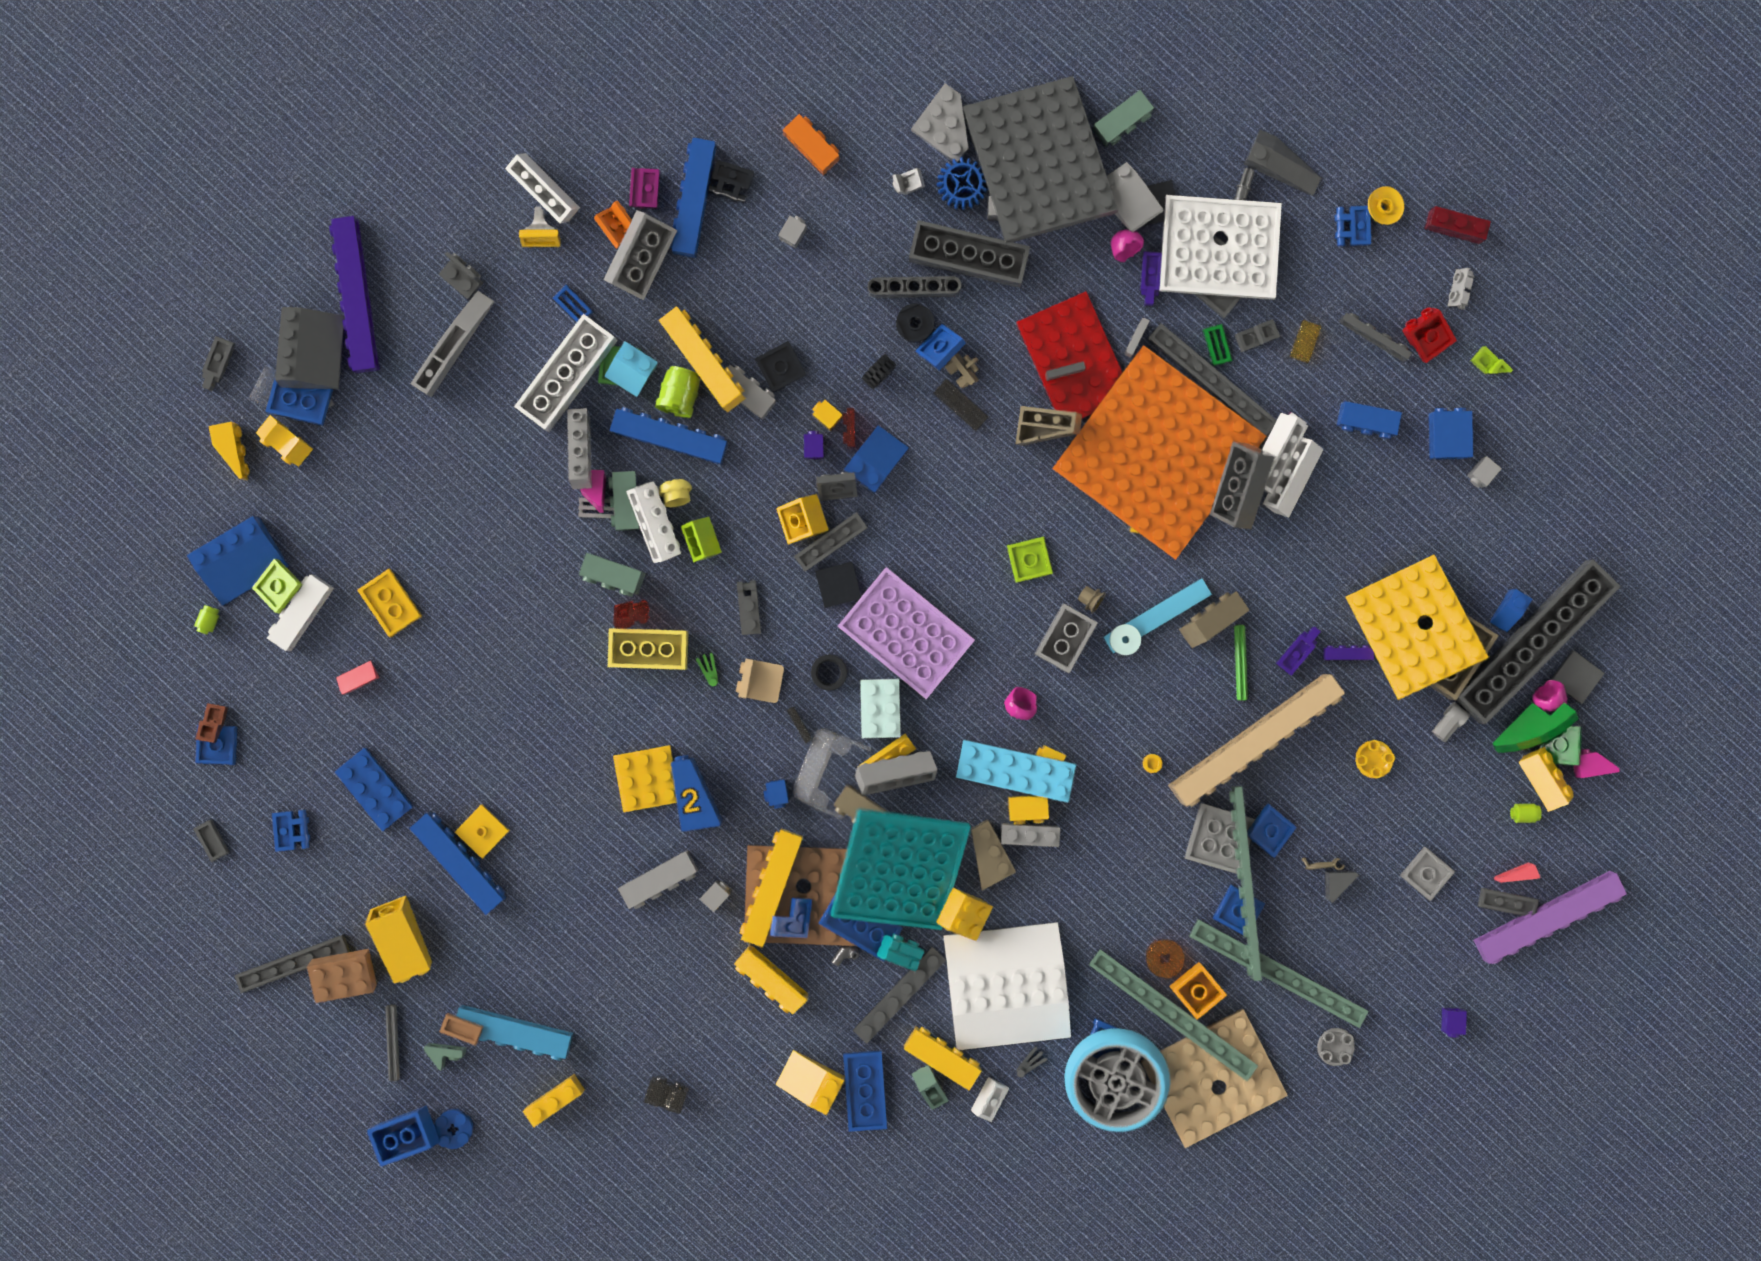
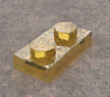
M1305 320L1301 322L1290 354L1291 358L1305 363L1310 361L1321 329L1320 325Z

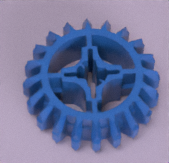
M960 157V163L953 159V166L947 162V169L941 168L940 172L943 175H938L937 179L941 182L937 183V187L941 188L938 190L939 195L945 194L942 197V201L949 199L948 206L955 203L954 209H957L958 205H962V210H965L966 204H968L970 209L973 208L972 202L978 205V198L983 200L985 197L983 193H987L988 189L984 187L987 184L983 180L985 178L983 173H981L982 168H976L978 162L975 161L971 165L970 158L967 159V163H964L963 157ZM958 170H967L963 175L953 174V172ZM972 174L978 181V189H975L974 185L970 183ZM948 178L955 185L953 193L947 187ZM966 179V187L963 185V187L959 188V181L962 182V180L965 181ZM963 192L973 194L966 198L958 197Z

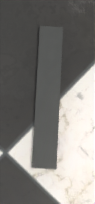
M343 934L234 976L240 993H244L305 970L312 959L348 953L350 949Z

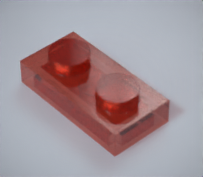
M847 408V413H843V425H847V432H843V444H847V448H855L854 408Z

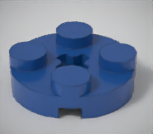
M459 1109L445 1111L436 1119L434 1124L440 1139L438 1144L448 1149L462 1147L473 1134L471 1118ZM451 1124H454L455 1127H458V1130L455 1132V1134L449 1131Z

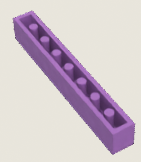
M1608 871L1539 906L1536 914L1520 916L1474 939V942L1483 960L1489 964H1495L1500 962L1502 957L1514 955L1519 952L1520 948L1534 945L1536 940L1553 935V931L1559 928L1565 929L1571 925V922L1583 920L1588 916L1587 914L1604 909L1608 903L1620 901L1622 896L1627 893L1617 873Z

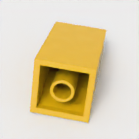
M407 896L370 909L365 925L393 983H403L415 975L421 976L426 974L431 968L432 960Z

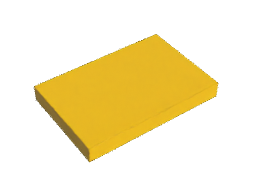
M387 569L358 589V592L389 638L422 617L391 569Z

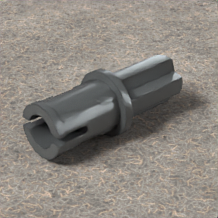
M1244 169L1240 184L1236 186L1237 191L1234 200L1246 201L1247 195L1251 191L1250 185L1255 173L1253 169Z

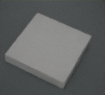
M1423 847L1401 873L1400 877L1431 901L1455 871L1428 848Z

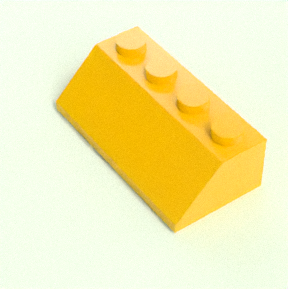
M751 944L735 961L734 964L737 966L735 969L744 976L746 974L751 978L750 982L755 987L763 988L766 991L765 995L772 1001L774 999L780 1003L779 1007L784 1012L794 1014L807 1001L808 993Z

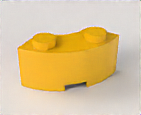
M271 415L256 432L261 438L260 442L268 448L272 446L283 455L281 459L289 465L294 463L299 467L313 450L303 439L289 431L288 427Z

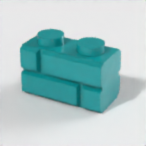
M894 933L892 937L884 935L877 956L888 962L917 971L920 964L919 961L924 954V950L918 947L919 943L910 939L908 942H904L903 937Z

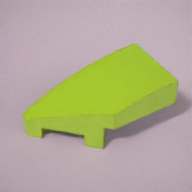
M1482 346L1470 360L1485 374L1513 371L1503 359H1498L1486 346Z

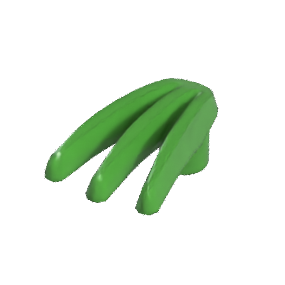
M710 653L713 670L709 666L706 655L703 654L708 672L704 669L699 658H696V661L710 686H716L718 677L713 653Z

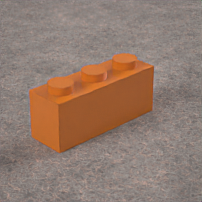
M798 114L783 129V135L824 175L840 160L839 150L833 144L829 145L825 141L826 137L820 130L816 132L812 128L813 124L806 116L803 118Z

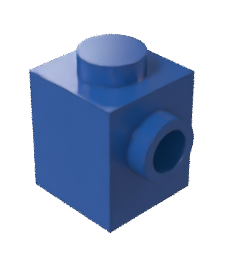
M786 780L766 782L767 790L763 791L765 802H769V806L774 805V809L786 807L785 803H789Z

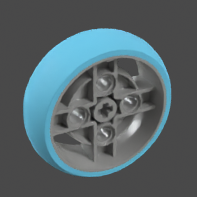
M1105 1029L1086 1037L1074 1049L1065 1070V1087L1072 1106L1084 1120L1103 1130L1125 1132L1144 1126L1158 1115L1168 1097L1170 1075L1162 1053L1145 1036L1126 1029ZM1121 1047L1120 1051L1105 1053L1098 1059L1091 1056L1093 1053L1104 1048ZM1140 1055L1144 1056L1152 1065L1156 1074V1085L1146 1081L1145 1071L1138 1061ZM1122 1061L1130 1062L1128 1066H1123L1120 1063ZM1097 1069H1101L1104 1071V1073L1098 1075L1095 1073V1071ZM1078 1076L1088 1079L1089 1088L1096 1098L1094 1105L1082 1093ZM1132 1086H1138L1140 1089L1137 1091H1133L1130 1088ZM1111 1094L1114 1098L1106 1099L1104 1096ZM1136 1102L1143 1104L1142 1106L1132 1111L1121 1113L1114 1112L1115 1109H1124L1132 1106Z

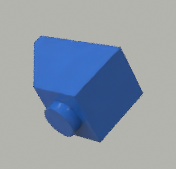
M1517 589L1509 590L1489 623L1504 632H1508L1523 616L1532 598Z

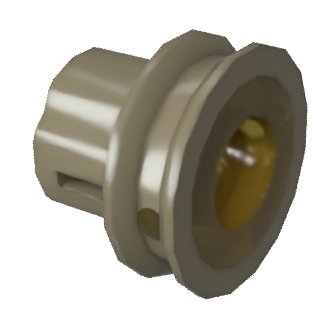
M1086 586L1079 595L1078 601L1085 604V610H1090L1091 614H1093L1101 605L1106 593H1101L1100 589L1094 591Z

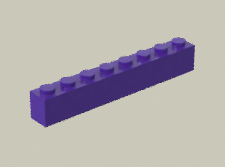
M355 216L331 219L332 225H329V230L334 238L332 251L337 259L335 271L337 275L339 274L340 282H337V287L342 295L340 308L344 312L343 328L347 331L348 337L345 339L347 350L350 351L348 365L355 373L378 371L380 368L359 220Z

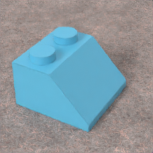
M624 342L604 377L638 397L657 367L658 362L629 343Z

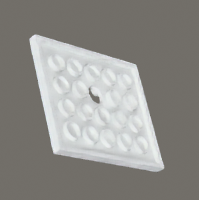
M1166 195L1159 291L1274 300L1276 298L1282 203ZM1222 231L1228 236V242L1225 245H1217L1214 242L1213 236L1216 232Z

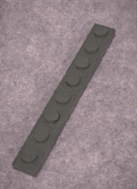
M1160 323L1148 340L1235 413L1267 436L1277 420Z

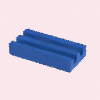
M567 285L553 297L576 322L579 319L558 299L560 296L581 317L583 314L589 317L594 313ZM565 291L587 311L585 314L564 294Z

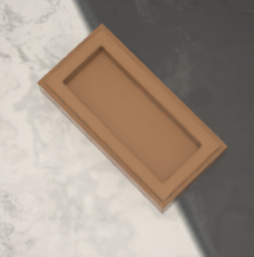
M447 1013L440 1032L476 1046L484 1026Z

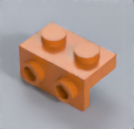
M615 201L610 208L596 214L594 219L617 249L632 219L626 213L625 208L618 201Z

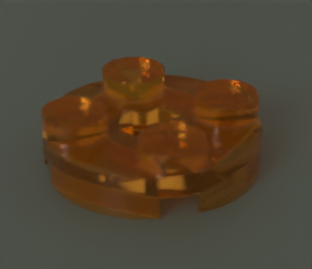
M1156 940L1147 948V967L1158 977L1171 978L1178 974L1184 965L1185 956L1183 950L1173 940ZM1168 953L1170 955L1168 957L1170 959L1169 962L1161 963L1160 960L1162 958L1160 956Z

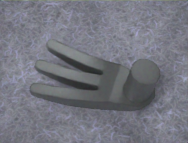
M1037 1046L1032 1049L1016 1070L1018 1077H1024L1025 1074L1047 1061V1058H1044L1031 1066L1043 1054V1052H1040L1027 1062L1037 1050Z

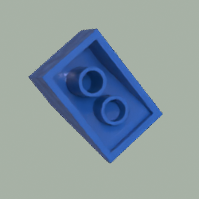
M878 425L847 464L844 472H855V480L875 494L909 447Z

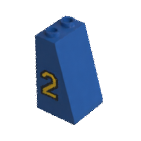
M688 755L675 757V760L671 762L681 832L720 826L723 823L722 817L694 758H689Z

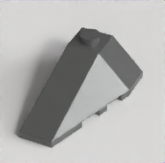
M1261 129L1259 130L1243 165L1313 196L1321 177L1278 137Z

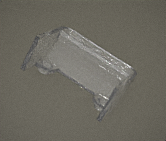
M818 729L793 786V796L817 810L843 819L844 816L834 809L827 807L829 797L826 792L818 789V785L832 753L840 756L845 755L849 752L852 744L868 751L872 747L830 729Z

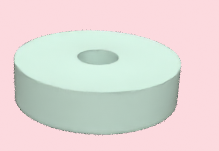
M1119 625L1110 634V645L1118 654L1130 655L1140 647V633L1131 625ZM1124 636H1127L1129 639L1126 644L1122 642Z

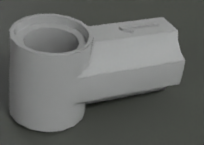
M1455 702L1445 710L1444 717L1431 731L1443 742H1446L1454 731L1461 727L1470 717V714Z

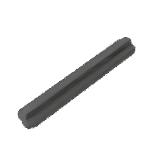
M390 1004L385 1007L389 1081H398L400 1079L397 1006Z

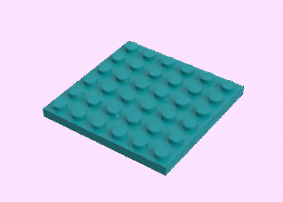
M858 809L831 916L834 918L942 930L943 926L936 922L952 888H954L971 826L969 823Z

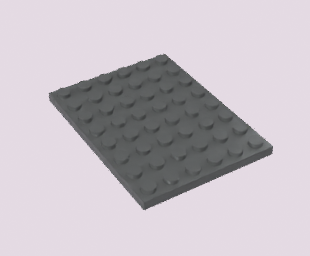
M1073 76L963 106V112L1005 244L1118 213V208Z

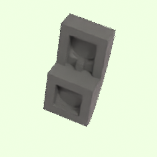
M1273 319L1234 335L1241 353L1280 337Z

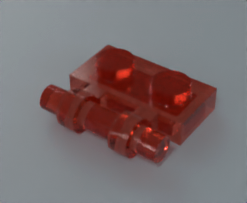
M646 600L635 604L633 601L614 605L613 623L615 629L629 628L637 620L641 624H645L649 619V604Z

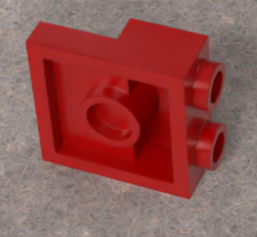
M1431 307L1424 309L1421 312L1422 316L1418 319H1411L1406 322V327L1402 329L1411 346L1415 347L1424 363L1429 362L1457 341L1442 312Z

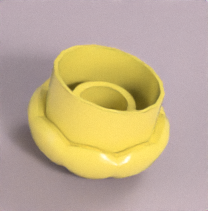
M683 479L666 481L659 487V496L663 497L666 507L682 506L691 501L689 491L692 490V486Z

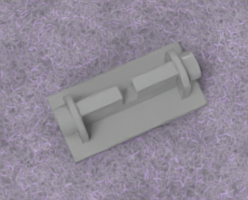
M1470 268L1456 269L1447 307L1457 306L1458 309L1464 310L1465 306H1468L1470 293L1465 292V289L1471 290L1474 279L1473 271H1469Z

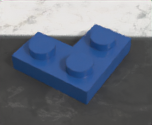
M792 897L790 916H773L770 935L774 937L808 938L812 899Z

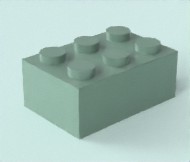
M586 553L579 575L584 576V581L597 584V581L602 583L601 587L615 590L616 587L620 589L619 593L633 597V594H639L646 574Z

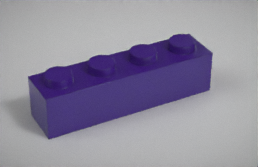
M1346 645L1339 646V648L1327 646V648H1323V660H1374V652L1370 645H1363V648H1358V645H1351V648H1346Z

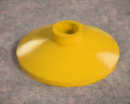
M1383 186L1371 193L1368 199V210L1376 222L1390 225L1401 218L1404 212V201L1397 190L1392 187Z

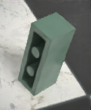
M1139 90L1095 123L1093 131L1105 147L1110 144L1114 146L1122 139L1120 136L1124 133L1130 134L1137 128L1136 124L1140 121L1144 123L1152 117L1151 113L1154 107L1142 91Z
M635 471L612 472V477H608L609 489H613V496H610V508H614L615 515H611V527H615L616 531L639 530L636 515L626 492L636 487Z

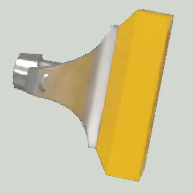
M535 207L532 224L524 230H519L522 247H560L561 239L559 232L547 224L544 219L545 211L541 207Z

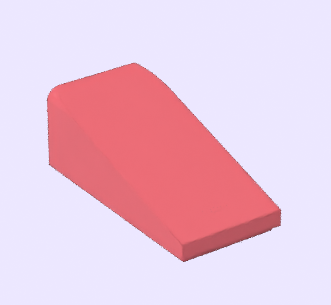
M1525 863L1495 876L1494 880L1498 882L1538 879L1540 876L1534 864Z

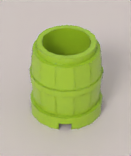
M671 366L666 371L663 382H661L659 398L656 399L655 408L667 414L668 412L674 413V416L691 418L694 411L693 406L698 397L699 375L682 367Z

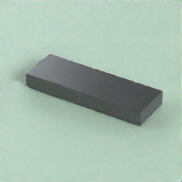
M1482 887L1478 901V907L1521 916L1536 914L1539 899Z

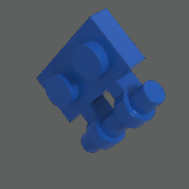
M1351 206L1349 214H1344V207H1337L1335 222H1337V232H1335L1337 246H1345L1346 238H1350V246L1371 245V219L1368 206ZM1345 221H1350V231H1345Z
M298 810L299 818H294L293 811L272 813L275 852L297 849L296 842L300 841L302 849L309 848L311 837L308 834L307 823H309V817L306 815V810ZM299 824L300 835L295 836L294 825Z

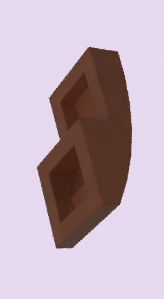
M207 703L203 721L199 722L195 740L216 743L222 730L228 707Z

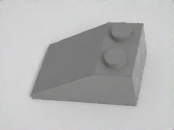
M1127 162L1107 176L1118 208V213L1115 215L1131 232L1136 231L1163 212V208L1141 177Z

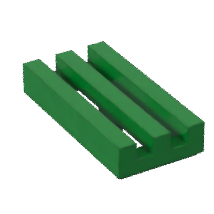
M1220 324L1203 329L1213 367L1231 362L1232 357L1223 325ZM1216 330H1219L1226 359H1223ZM1210 331H1211V333H1212V337H1213L1214 344H1215V347H1216L1217 355H1218V358H1219L1218 361L1216 360V356H1215V353H1214L1213 345H1212V342H1211V338H1210V334H1209Z

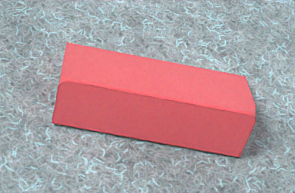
M369 661L336 678L342 695H346L380 677L372 661Z

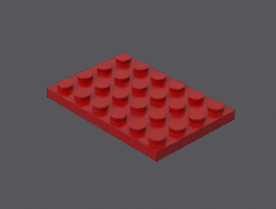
M1083 292L1016 322L1054 410L1076 412L1082 414V419L1093 414L1122 374L1087 292ZM1079 362H1084L1086 369L1083 372L1049 381L1046 380L1045 374L1049 370Z

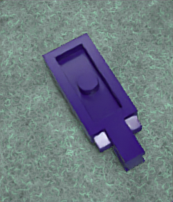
M1143 251L1140 291L1141 295H1145L1144 306H1152L1154 296L1159 294L1161 252Z
M1312 627L1308 633L1303 631L1275 664L1290 676L1293 675L1316 647L1317 641L1315 638L1321 631L1316 627Z

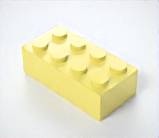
M609 628L608 667L687 669L688 631Z

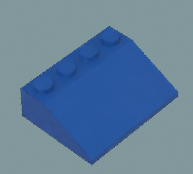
M256 516L248 518L187 555L197 574L222 606L251 590L274 559H279L286 568L289 567L261 518Z

